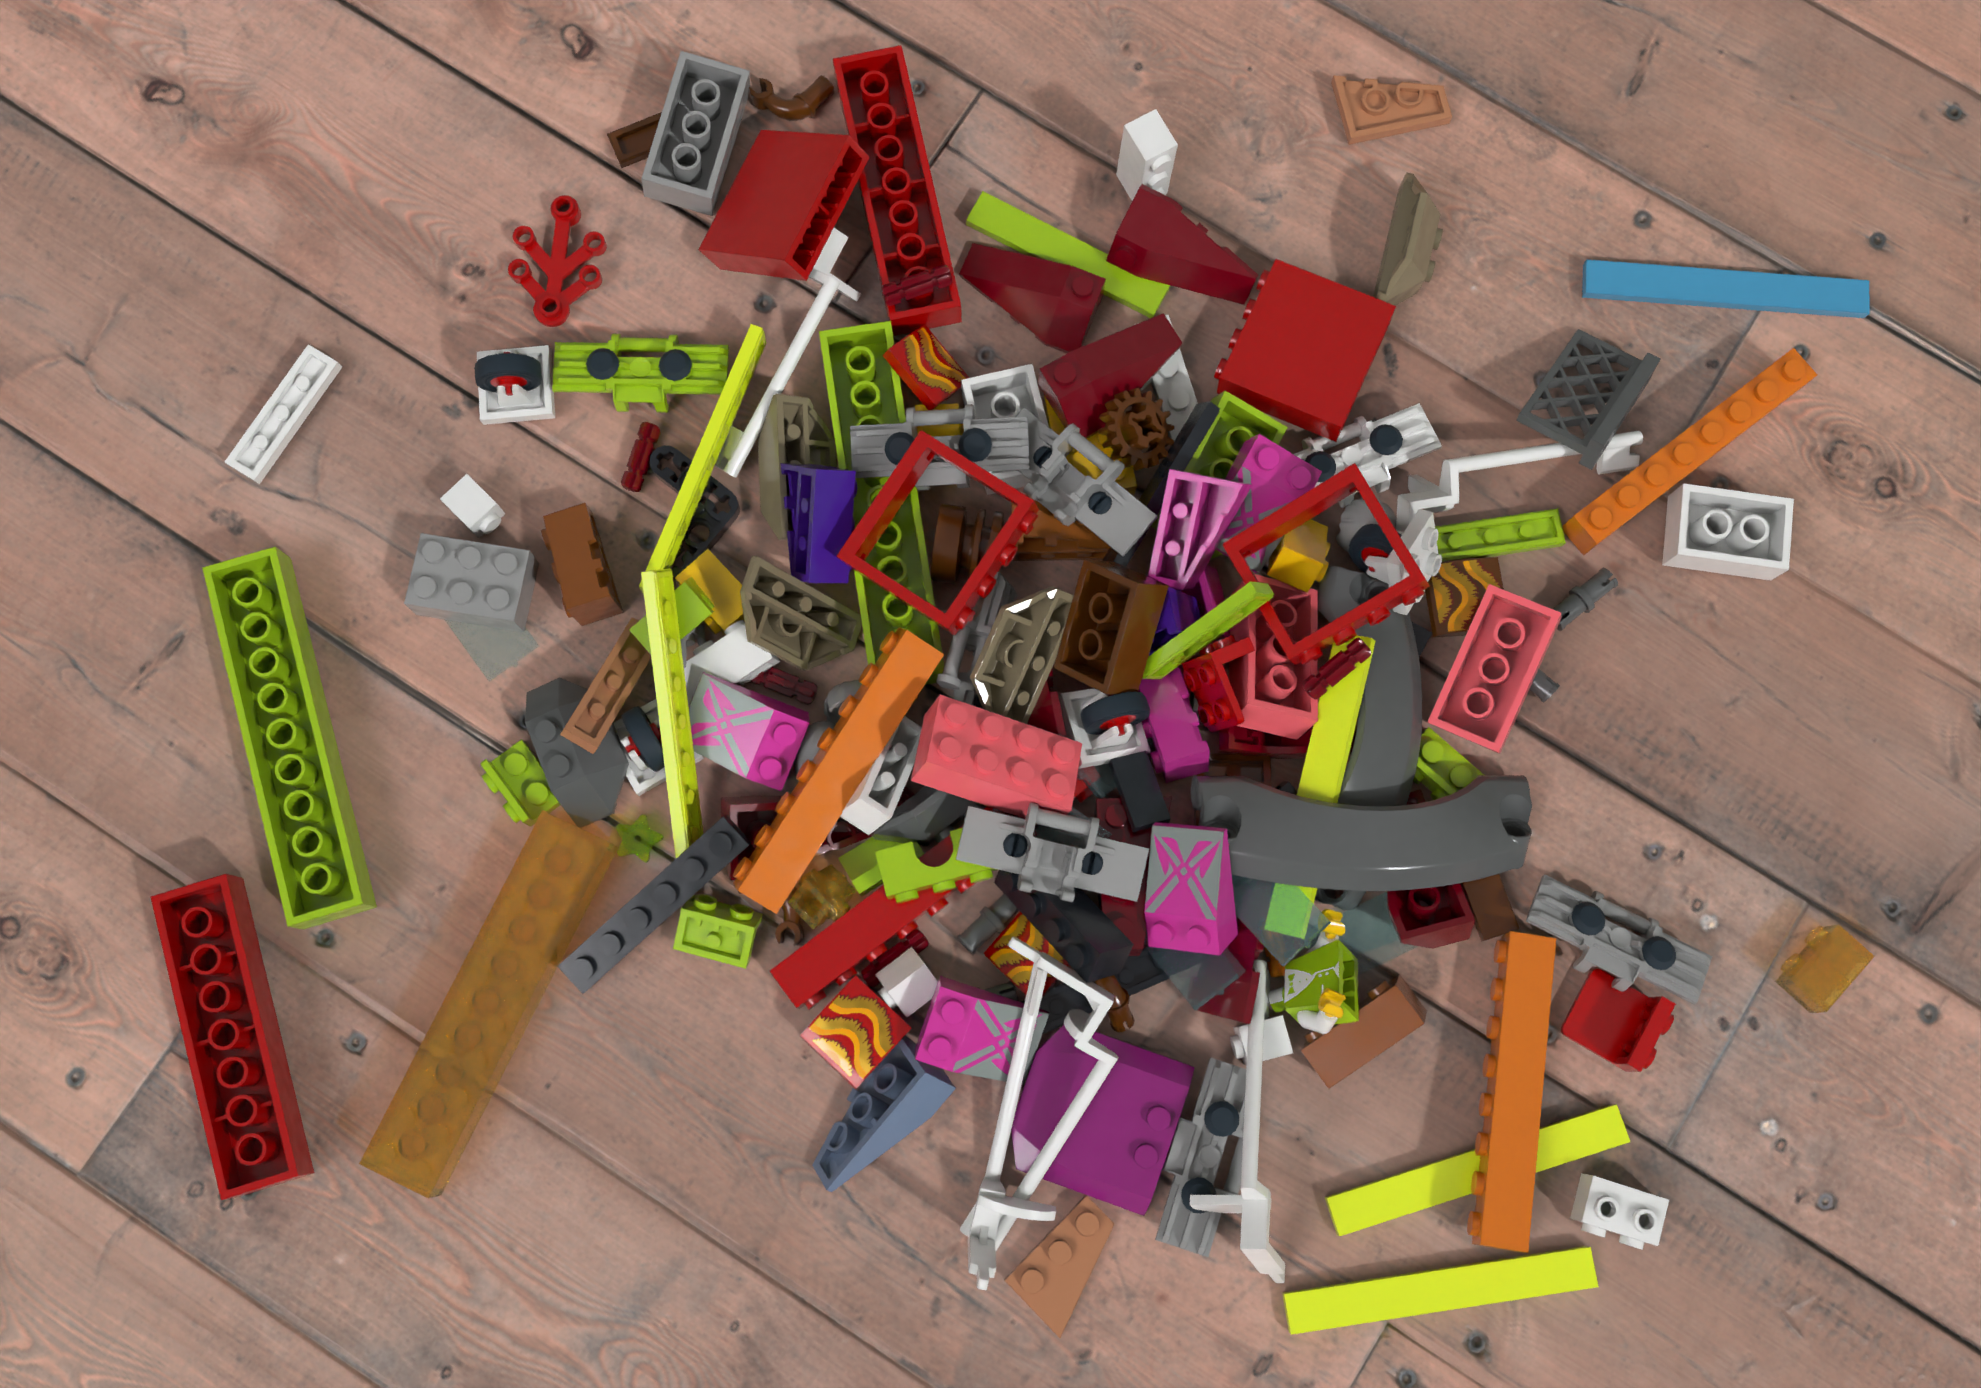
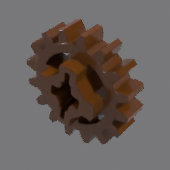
M1134 388L1114 395V399L1104 404L1108 411L1099 416L1106 423L1105 427L1098 429L1099 434L1107 436V440L1102 446L1103 448H1112L1113 452L1110 457L1112 460L1122 458L1121 462L1124 464V469L1133 466L1134 471L1160 464L1159 459L1165 458L1168 455L1165 447L1174 443V440L1168 437V432L1174 430L1175 427L1166 422L1171 413L1170 411H1161L1160 408L1163 400L1160 398L1152 401V392L1149 390L1141 393L1139 388ZM1128 406H1132L1131 410L1124 413ZM1148 448L1145 453H1142V449Z

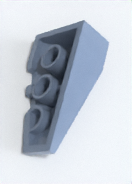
M905 1036L877 1068L864 1080L859 1090L853 1088L847 1100L852 1103L842 1122L834 1123L812 1165L827 1191L833 1192L929 1120L956 1089L942 1068L915 1060L916 1044L909 1037Z

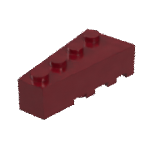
M1172 796L1163 797L1168 812L1170 810ZM1121 798L1096 799L1094 817L1099 818L1098 837L1149 848L1137 902L1098 893L1101 911L1134 944L1129 956H1139L1143 949L1146 935L1144 911L1152 828L1132 832Z

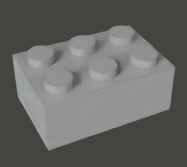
M421 533L404 604L418 616L524 632L539 562L530 550Z

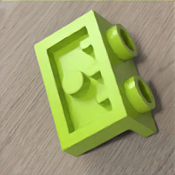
M1430 727L1421 734L1420 751L1413 782L1416 784L1421 782L1432 791L1430 796L1433 800L1451 795L1466 787L1478 775H1484Z
M521 739L494 760L489 761L485 759L480 763L486 771L482 775L484 782L493 793L501 792L507 800L503 807L515 823L521 820L524 824L531 827L561 805L550 790L540 761L524 740Z
M693 895L681 908L673 949L746 969L750 962L756 930L761 923L763 914L755 912L751 907L744 904L729 905L718 902L716 898L710 895Z

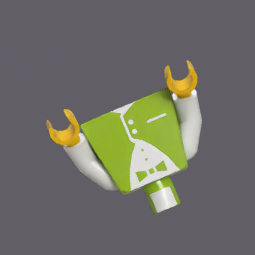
M1324 909L1320 914L1318 927L1321 932L1316 944L1303 956L1288 962L1285 966V987L1269 992V1002L1276 1013L1286 1010L1302 1027L1321 1034L1330 1032L1334 1024L1359 1021L1358 959L1339 940V936L1344 935L1346 931L1345 925L1340 922L1343 917L1342 913L1331 909Z

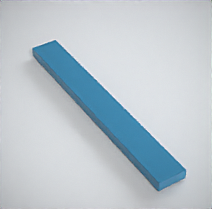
M1586 260L1583 264L1582 298L1865 318L1870 314L1869 280Z

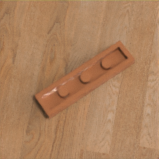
M633 617L626 625L560 734L592 754L598 749L651 659V654L629 630L638 622Z

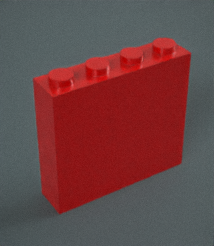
M760 130L698 250L720 270L807 281L870 157L849 135Z
M1275 259L1271 270L1264 269L1256 287V290L1260 291L1257 299L1250 298L1245 308L1242 319L1246 320L1243 329L1236 328L1231 337L1228 348L1232 349L1228 360L1222 358L1218 364L1214 378L1219 380L1217 394L1227 391L1263 413L1337 442L1391 323L1396 306Z

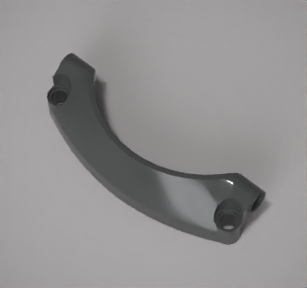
M1329 566L1323 579L1319 582L1318 611L1329 622H1332L1388 589L1389 584L1378 579H1371L1362 572ZM1393 609L1389 610L1391 615L1379 624L1370 626L1367 623L1355 630L1358 636L1370 637L1376 642L1359 709L1353 751L1344 773L1337 804L1377 807L1407 805L1417 768L1422 732L1420 662L1409 613L1403 615L1393 612ZM1274 882L1272 885L1271 897H1273L1276 883ZM1317 888L1314 903L1328 904L1342 910H1351L1358 906L1366 891L1344 890L1341 897L1336 899V890Z
M1478 775L1466 787L1451 795L1419 804L1384 807L1356 806L1319 801L1281 791L1244 776H1194L1191 784L1193 809L1201 810L1199 826L1227 828L1232 875L1279 884L1351 891H1399L1469 882L1521 868L1525 862L1532 830L1528 825L1532 802L1529 783L1524 775Z

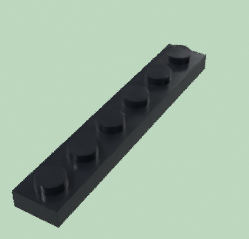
M725 814L557 967L584 994L752 842Z

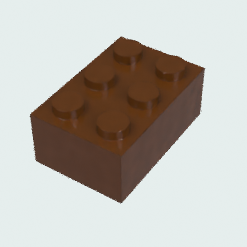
M1084 559L1054 668L1105 694L1116 695L1125 692H1138L1169 585L1116 562Z

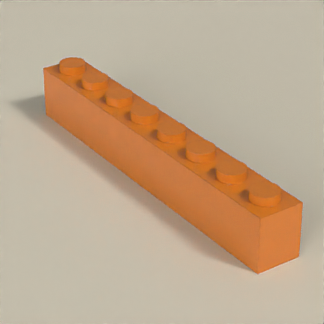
M1792 348L1576 513L1562 526L1563 532L1584 556L1814 379L1817 373L1795 348Z
M899 627L896 632L890 631L880 645L882 654L875 665L870 663L864 669L859 678V682L862 685L854 697L849 695L844 700L838 711V714L841 716L833 729L828 727L817 743V747L820 748L812 761L808 759L801 766L796 776V779L799 780L791 794L786 792L781 797L775 808V812L778 814L770 826L766 824L762 827L754 841L757 847L749 859L744 857L739 862L733 873V877L736 878L733 884L739 892L775 914L778 913L839 819L850 798L875 760L879 757L944 656L943 653L907 629Z
M1509 931L1501 937V940H1497L1495 944L1494 962L1499 963L1498 978H1493L1490 988V999L1495 1001L1494 1016L1490 1015L1488 1018L1486 1029L1487 1038L1492 1039L1490 1054L1485 1055L1483 1062V1076L1488 1077L1487 1092L1481 1094L1479 1101V1115L1484 1116L1483 1132L1477 1133L1475 1142V1154L1480 1156L1479 1172L1474 1171L1471 1182V1193L1476 1195L1475 1211H1470L1467 1223L1468 1235L1473 1236L1472 1244L1515 1252H1529L1556 938Z

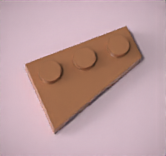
M1336 75L1333 76L1331 81L1349 145L1446 125L1453 118L1445 89L1442 85L1401 82L1399 85L1378 83V79L1368 78L1361 82L1346 80V76Z
M1087 1195L1072 1208L1004 1279L1059 1338H1061L1114 1226L1112 1220Z

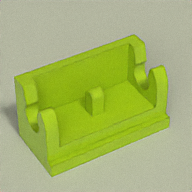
M692 577L675 589L680 640L714 612L712 608L715 607ZM645 615L629 630L651 654L647 617Z

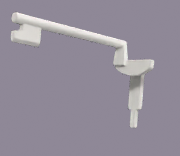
M833 228L809 275L810 279L822 285L818 295L745 431L743 432L731 426L716 461V467L735 478L762 430L773 395L782 393L835 292L838 291L855 301H858L861 293L830 273L849 238L836 228Z
M1640 431L1615 434L1597 461L1596 469L1598 474L1637 468L1640 455L1630 453V446L1642 444V433ZM1553 443L1444 460L1439 486L1417 474L1408 476V489L1410 493L1398 495L1396 531L1404 532L1418 509L1437 513L1454 508V504L1459 503V473L1578 455L1580 453L1561 443Z
M1013 936L1008 943L1011 949L1033 961L1042 970L1086 996L1093 1009L1092 1013L1089 1015L1083 1010L1072 1009L1064 1019V1026L1075 1039V1047L1098 1059L1091 1073L1012 1196L1018 1199L1029 1200L1119 1057L1091 1038L1113 1004L1114 995L1094 982L1086 983L1071 968ZM976 1204L960 1227V1231L968 1237ZM1001 1214L995 1237L996 1251L1016 1221V1217Z
M1254 960L1253 968H1255V972H1260L1251 1023L1248 1024L1240 1187L1242 1195H1190V1206L1193 1209L1209 1212L1242 1213L1240 1250L1259 1273L1269 1274L1275 1283H1285V1262L1269 1243L1271 1192L1257 1180L1264 1019L1269 1017L1270 973L1267 970L1266 961Z
M1033 963L987 1169L980 1185L968 1237V1272L977 1276V1288L981 1290H987L989 1278H994L997 1268L995 1237L1001 1214L1037 1221H1054L1056 1215V1206L1005 1196V1188L1000 1181L1047 977V972L1036 966V963Z

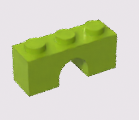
M963 828L950 831L953 853L950 859L941 866L930 867L923 864L915 854L912 841L875 851L886 897L888 899L895 898L897 904L919 898L918 891L933 888L934 893H940L956 888L955 881L969 877L971 883L993 878L992 871L998 869L956 860Z

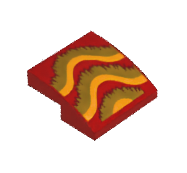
M926 325L911 332L882 355L928 410H933L961 389V380L970 378Z
M1021 912L1016 915L983 953L1025 995L1027 994L1034 962L1008 946L1013 936L1039 952H1044L1070 967L1067 961ZM1047 973L1042 998L1059 980Z
M855 975L803 1031L800 1037L856 1090L912 1028Z

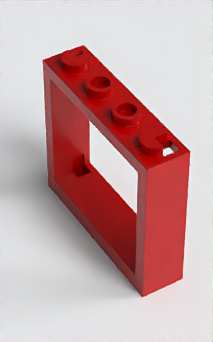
M921 430L836 557L955 636L959 629L963 630L968 621L971 623L975 615L973 608L981 597L985 599L993 590L996 584L994 577L1001 566L1006 567L1013 560L1018 550V547L1015 545L1023 533L1028 535L1034 528L1033 523L1039 516L1037 515L1039 508L1035 501ZM935 455L1017 506L946 613L865 562V559Z
M1355 463L1222 544L1245 585L1250 581L1259 582L1246 561L1247 557L1354 492L1359 491L1410 575L1296 643L1293 642L1270 600L1259 607L1286 656L1294 665L1299 663L1304 665L1311 660L1316 661L1323 655L1321 650L1333 643L1336 646H1340L1350 641L1357 635L1355 630L1367 623L1370 626L1379 624L1391 615L1389 610L1401 603L1405 606L1416 602L1415 599L1425 594L1423 590L1430 587Z

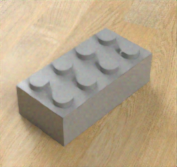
M684 51L680 52L641 178L644 197L713 216L750 93L749 70Z

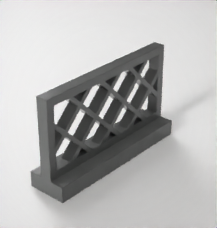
M1578 329L1523 407L1516 421L1582 454L1579 464L1592 470L1647 386L1661 358L1647 353L1644 359L1640 360ZM1580 344L1592 350L1594 355L1581 356L1577 345ZM1610 363H1618L1629 370L1614 372ZM1599 364L1603 373L1590 374L1586 365ZM1576 367L1580 376L1567 377L1563 368ZM1608 383L1612 392L1599 393L1595 384ZM1585 385L1589 395L1576 396L1572 386ZM1562 388L1565 397L1552 398L1548 389ZM1594 404L1599 414L1585 415L1581 405ZM1571 407L1575 416L1561 417L1557 408ZM1547 409L1551 419H1542L1532 414L1531 411ZM1580 426L1585 437L1581 439L1569 433L1566 427Z

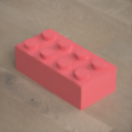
M1254 574L1260 583H1268L1272 589L1274 596L1270 599V602L1294 643L1318 630V590L1310 588L1307 593L1282 581ZM1242 581L1239 584V586L1231 593V595L1237 592L1243 586H1245L1244 581ZM1258 608L1230 628V636L1234 635L1236 641L1250 636L1255 649L1251 653L1229 661V681L1244 716V722L1236 726L1297 740L1318 721V699L1310 697L1302 686L1303 681L1310 675L1314 674L1316 676L1318 674V659L1316 661L1311 660L1304 665L1302 663L1294 665L1286 656Z
M1489 584L1427 723L1500 754L1562 618L1561 612Z
M940 694L924 715L911 781L1025 819L1031 802L1039 804L1040 809L1067 815L1072 810L1082 743Z

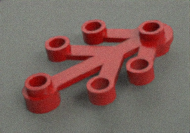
M567 195L554 199L550 207L551 214L555 220L551 258L537 243L536 236L530 227L519 226L513 232V240L520 250L526 251L548 277L547 289L545 291L532 277V270L523 259L513 260L508 266V273L512 280L521 284L535 300L533 306L534 315L542 325L547 327L562 325L570 314L569 305L587 291L597 289L603 281L602 275L596 266L586 265L579 271V280L562 291L565 278L594 256L604 254L607 249L603 235L593 231L585 235L583 239L584 245L567 257L570 227L576 225L581 219V210L577 201ZM570 205L567 211H558L560 207ZM524 234L530 235V238H529L528 241H526V242H520V241H519V239H520V237H521L522 235H524ZM594 240H599V241H601V243H600V245H599L598 247H596V248H591V247H589V245H590V243H591L592 241H594ZM518 268H526L524 274L520 276L514 274ZM590 273L597 275L593 281L585 280V277ZM550 304H556V305H557V307H556V309H555L554 311H552V312H546V311H545V308H546L548 305H550Z

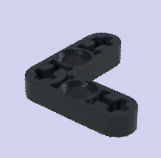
M664 445L658 447L650 456L651 469L659 480L678 494L689 468L685 469V467H690L692 460L672 446ZM673 457L674 465L681 471L680 476L677 477L676 473L668 467L661 470L660 460L662 458L669 460ZM712 476L708 480L683 539L686 545L696 553L691 555L688 550L681 558L684 566L682 568L674 566L671 569L673 580H676L675 577L707 549L711 550L740 514L737 497ZM713 493V496L721 503L729 500L728 505L731 510L728 513L720 511L717 514L714 502L708 499L710 494ZM702 525L707 527L710 533L705 542L695 543L690 540V532L695 526ZM682 545L680 546L676 558H678L685 551Z

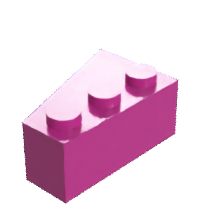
M1169 469L1148 577L1177 589L1194 588L1250 491L1252 484Z
M1179 666L1162 679L1142 678L1138 692L1145 695L1150 708V714L1142 721V726L1146 739L1152 738L1155 751L1150 752L1155 773L1162 772L1165 783L1209 771L1210 749L1207 741H1202L1198 725H1200L1196 712L1193 713L1189 692Z

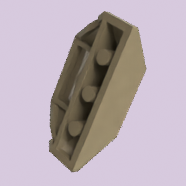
M1406 172L1398 189L1373 297L1395 306L1417 294L1424 281L1430 282L1435 268V261L1430 260L1432 249H1438L1443 229L1437 228L1440 219L1439 211L1426 190L1412 173Z
M783 394L773 395L758 439L760 511L778 540H788L787 532L793 531L792 511L784 507V497L790 496L788 475L781 474L780 463L816 464L837 468L835 439L822 418L813 409L814 405L811 400L806 397Z
M751 557L740 590L747 642L802 671L810 670L840 655L854 651L862 626L860 614L760 557Z
M1052 586L1001 606L970 676L984 710L1025 724L1028 723L1057 658L1073 594Z

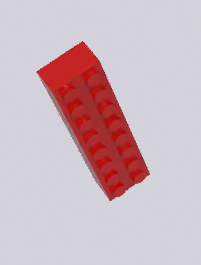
M902 45L833 58L835 80L847 134L870 157L858 179L881 287L894 281L898 284L900 279L928 270L929 273L933 272L932 268L943 264L947 265L952 276V284L941 289H938L937 286L933 287L934 291L906 300L904 297L901 299V303L887 306L885 303L888 319L892 325L893 336L911 333L923 325L931 329L962 322L960 297Z
M223 874L151 896L220 1199L226 1200L241 1197L313 1174L314 1169L244 879L230 874Z

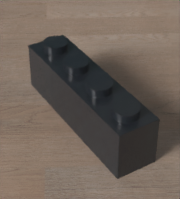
M1003 870L998 871L994 881L997 887L1086 983L1121 973L1134 944L1080 888L1074 887V901L1067 902L1060 900L1058 895L1037 890H1032L1031 893L1020 891L1017 887L1019 874Z

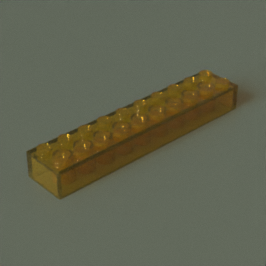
M542 810L359 1163L360 1165L428 1199L442 1195L619 847Z

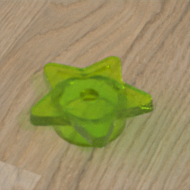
M642 814L632 825L618 824L616 826V830L622 838L617 854L619 857L635 854L643 862L647 863L650 859V850L656 843L663 840L664 836L651 830L647 815ZM639 835L641 837V841L635 842V836Z

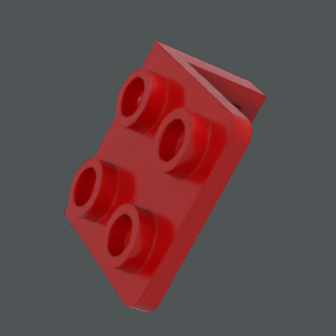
M1234 635L1207 645L1199 651V657L1182 663L1185 684L1194 693L1199 705V718L1211 732L1230 728L1244 722L1243 713L1223 664L1255 651L1250 636L1236 641Z
M1593 969L1589 972L1561 1026L1562 1035L1625 1072H1641L1643 1068L1647 1069L1656 1056L1657 1049L1654 1046L1660 1034L1664 1035L1674 1021V1015L1671 1013L1676 1004L1663 996L1648 997L1631 986L1624 992H1621L1611 987L1615 977L1601 969Z

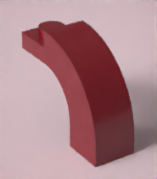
M1233 726L1219 730V750L1243 754V756H1270V759H1305L1313 726L1297 740ZM1356 726L1349 754H1352L1353 746L1356 737Z

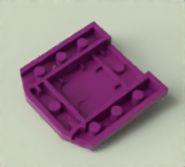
M1064 1024L1036 1050L1016 1108L1011 1129L1016 1170L1025 1173L1029 1171L1098 1061L1095 1057L1074 1046L1075 1039L1069 1034ZM1095 1031L1091 1038L1114 1052L1119 1058L1042 1179L1145 1216L1174 1136L1195 1067Z

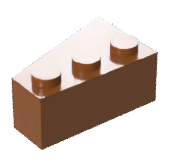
M1034 500L1039 508L1037 512L1039 516L1033 523L1034 528L1028 535L1023 533L1015 545L1018 547V550L1012 561L1103 560L1110 548L1108 544L1077 520L1069 526L1063 525L1054 517L1053 513ZM1011 503V514L1017 507L1013 503Z
M582 503L543 516L546 528L542 529L541 533L548 551H552L554 563H551L556 581L561 586L562 602L568 618L574 617L581 626L624 613L593 513L587 504Z
M1400 974L1389 982L1386 980L1380 982L1367 992L1368 997L1358 1004L1359 1021L1334 1024L1327 1034L1311 1030L1304 1036L1307 1042L1304 1043L1301 1051L1328 1089L1425 1024L1427 1010Z

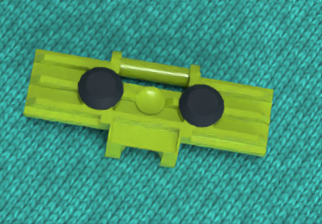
M613 333L608 343L555 342L552 391L613 393V402L617 412H629L628 402L652 403L655 406L656 412L668 413L669 407L666 394L721 395L728 378L729 345L679 344L677 334H670L669 338L621 337V334ZM622 352H665L662 357H622Z

